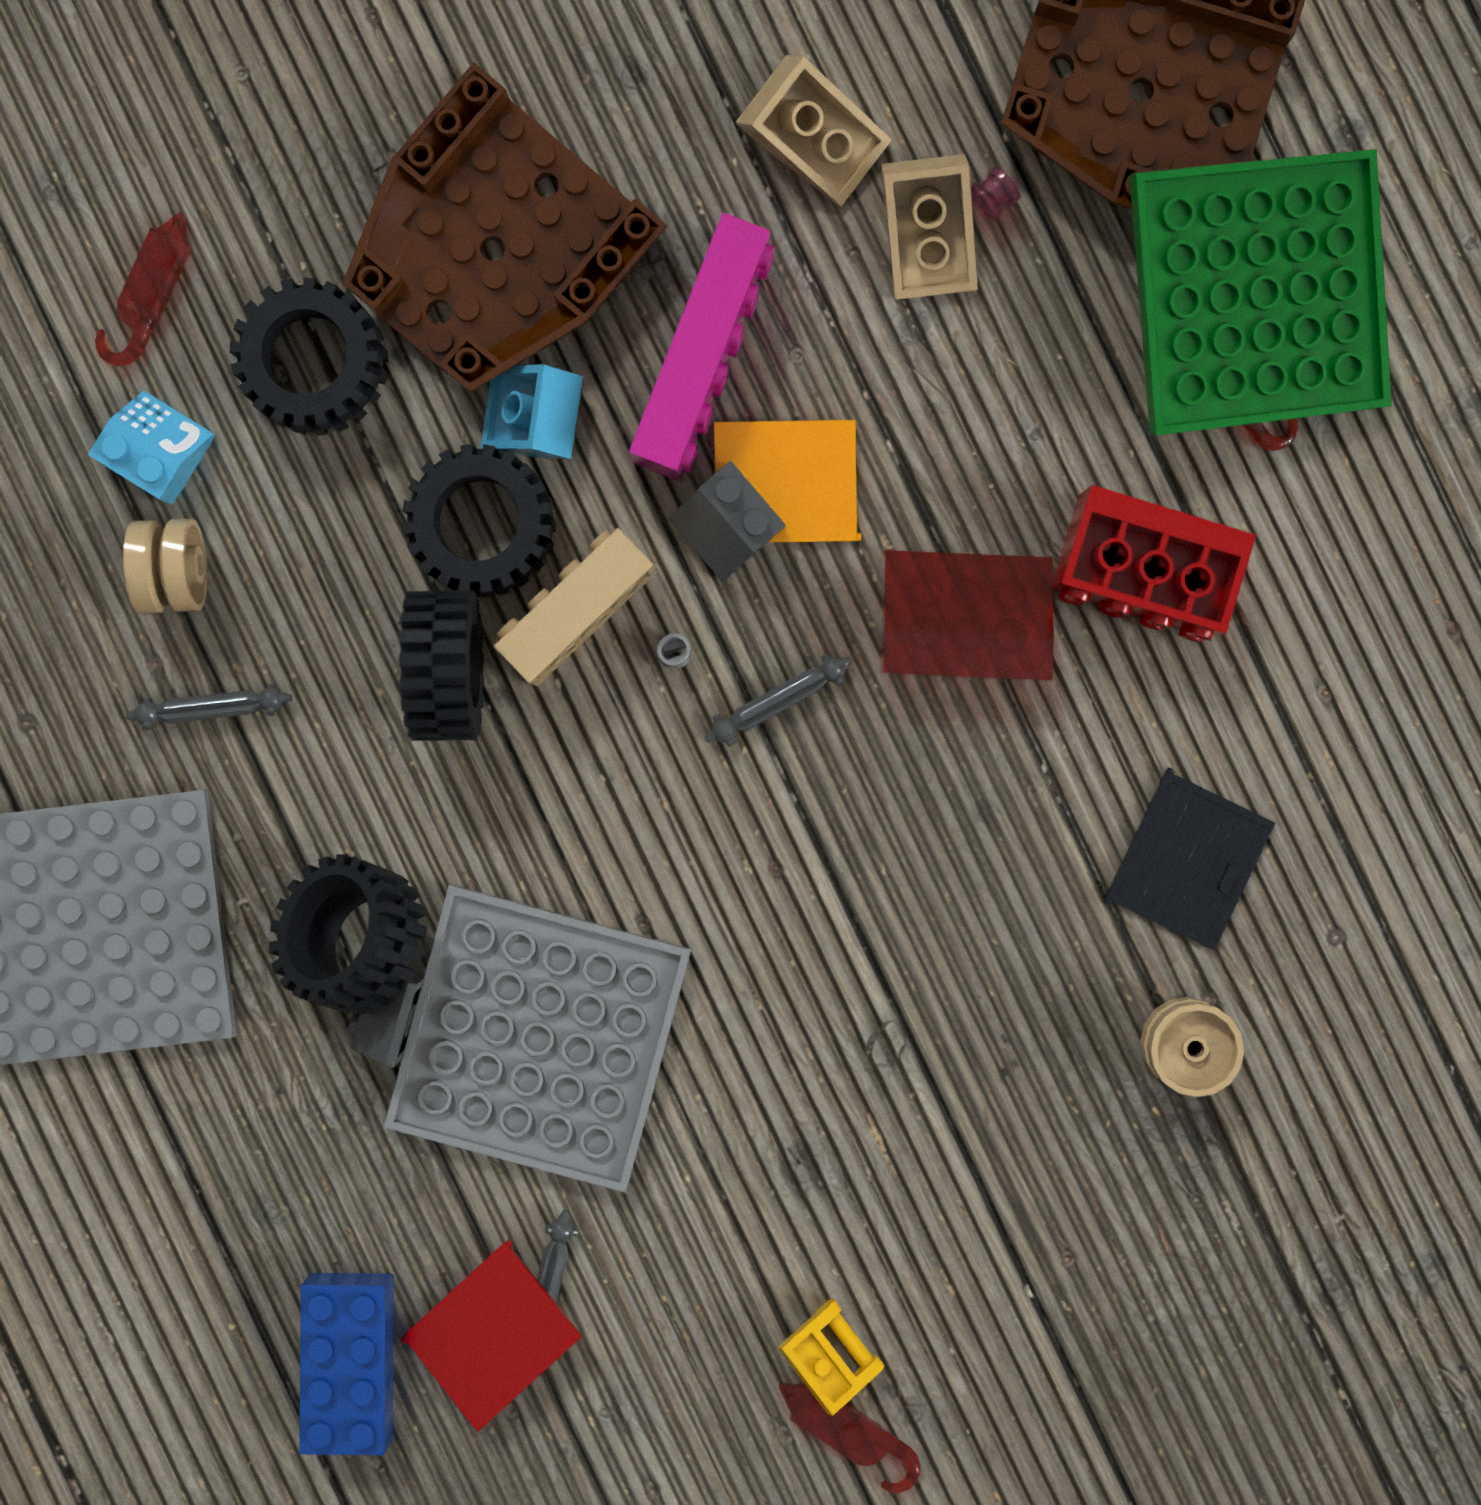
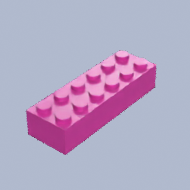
M722 212L630 447L629 454L633 464L679 482L683 472L691 474L699 453L697 451L698 445L695 444L698 433L705 436L714 415V412H712L713 405L710 404L713 395L721 397L729 377V373H727L729 365H726L729 356L736 358L744 338V334H742L744 326L741 325L743 318H752L760 296L758 295L760 288L757 285L759 278L767 280L775 256H773L775 246L770 245V230Z

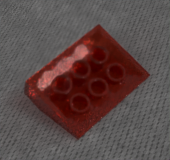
M885 550L880 675L1032 682L1052 680L1054 648L1052 557Z

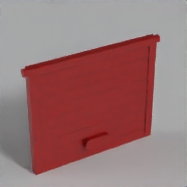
M509 1239L498 1247L400 1339L404 1345L409 1344L477 1432L485 1427L583 1337L512 1249L514 1244Z

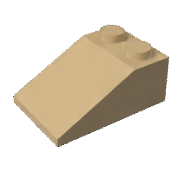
M786 55L735 122L767 152L841 207L892 141L884 131L804 56Z
M965 154L881 164L895 300L978 290L969 163Z

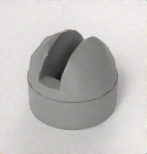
M673 633L664 636L657 647L660 661L668 668L680 669L687 665L691 659L692 650L689 641L680 634ZM683 650L686 651V654L674 658L666 659L665 655L674 654Z

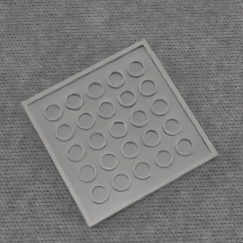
M208 789L0 814V1065L219 1040L237 1036Z
M450 884L384 1128L626 1193L691 949Z

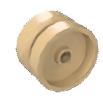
M192 518L170 519L164 529L159 522L154 520L132 521L127 527L124 538L123 561L126 588L134 610L141 614L162 613L169 603L174 611H200L206 599L208 575L205 543L197 521Z
M1189 997L1168 1000L1154 1009L1144 1023L1140 1039L1143 1060L1152 1074L1177 1093L1193 1097L1213 1095L1230 1085L1241 1070L1245 1052L1242 1034L1231 1017L1205 1001ZM1192 1041H1197L1196 1048L1190 1047V1053H1188V1045Z

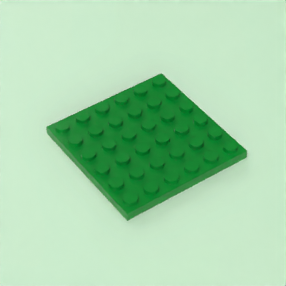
M1377 149L1142 172L1129 175L1149 433L1151 436L1392 406Z

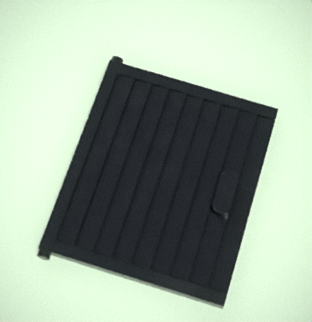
M1168 767L1162 776L1103 902L1109 905L1112 902L1117 903L1215 950L1274 828L1275 822L1175 775V770Z

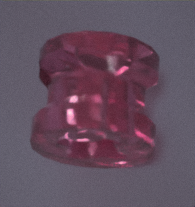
M994 166L987 173V179L982 183L975 182L971 186L972 200L979 210L992 221H995L1002 215V209L1007 204L1014 205L1021 199L1020 192L1015 183L997 166Z

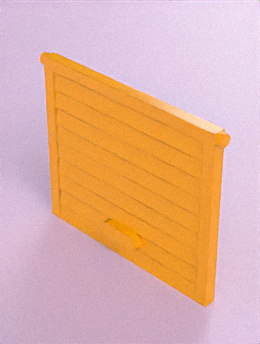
M856 420L714 422L715 473L731 460L786 524V527L768 543L861 541V533H857Z

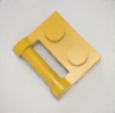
M834 1298L821 1305L811 1318L777 1347L825 1412L832 1416L874 1379L885 1366L877 1355H871L840 1314L842 1308ZM827 1324L859 1365L858 1370L854 1374L821 1332Z

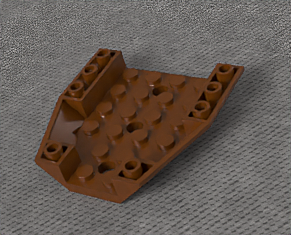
M1038 0L1008 96L1001 125L1109 203L1132 209L1129 177L1131 174L1251 162L1284 51L1295 35L1305 0ZM1055 59H1064L1071 65L1072 74L1066 78H1058L1051 73L1049 64ZM1135 83L1145 84L1150 89L1151 99L1143 103L1133 100L1129 93V87ZM1215 107L1225 109L1230 115L1229 125L1225 127L1215 126L1209 118L1210 109Z
M473 62L392 158L343 284L443 372L467 390L473 392L584 325L664 232L667 225L635 198L630 202L514 104L509 99L506 89ZM544 177H552L559 183L557 192L551 197H542L536 193V184ZM491 240H498L505 245L503 256L495 261L487 260L482 256L484 245ZM438 303H445L451 308V316L443 324H434L429 320L430 309Z

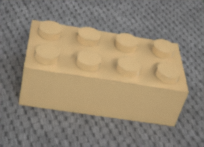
M619 528L612 534L608 530L603 531L589 545L592 553L581 563L575 559L568 564L558 575L562 581L551 592L546 588L540 591L528 603L527 606L531 611L522 620L511 619L497 633L501 640L494 647L529 684L539 686L657 573L650 560Z

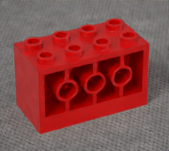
M1091 485L1078 496L1050 590L1060 593L1058 600L1076 606H1082L1083 603H1094L1100 605L1098 612L1111 617L1123 618V615H1133L1139 617L1138 624L1159 631H1162L1163 627H1172L1180 630L1178 636L1183 639L1202 643L1203 640L1211 641L1212 637L1227 633L1256 535ZM1106 551L1111 554L1114 560V564L1108 566L1103 559L1102 554ZM1145 564H1148L1151 570H1153V578H1149L1146 572H1144ZM1186 576H1188L1191 579V582L1193 583V590L1191 591L1187 588V585L1185 584Z

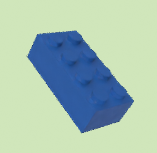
M311 1273L301 1284L299 1454L384 1455L392 1441L394 1274Z

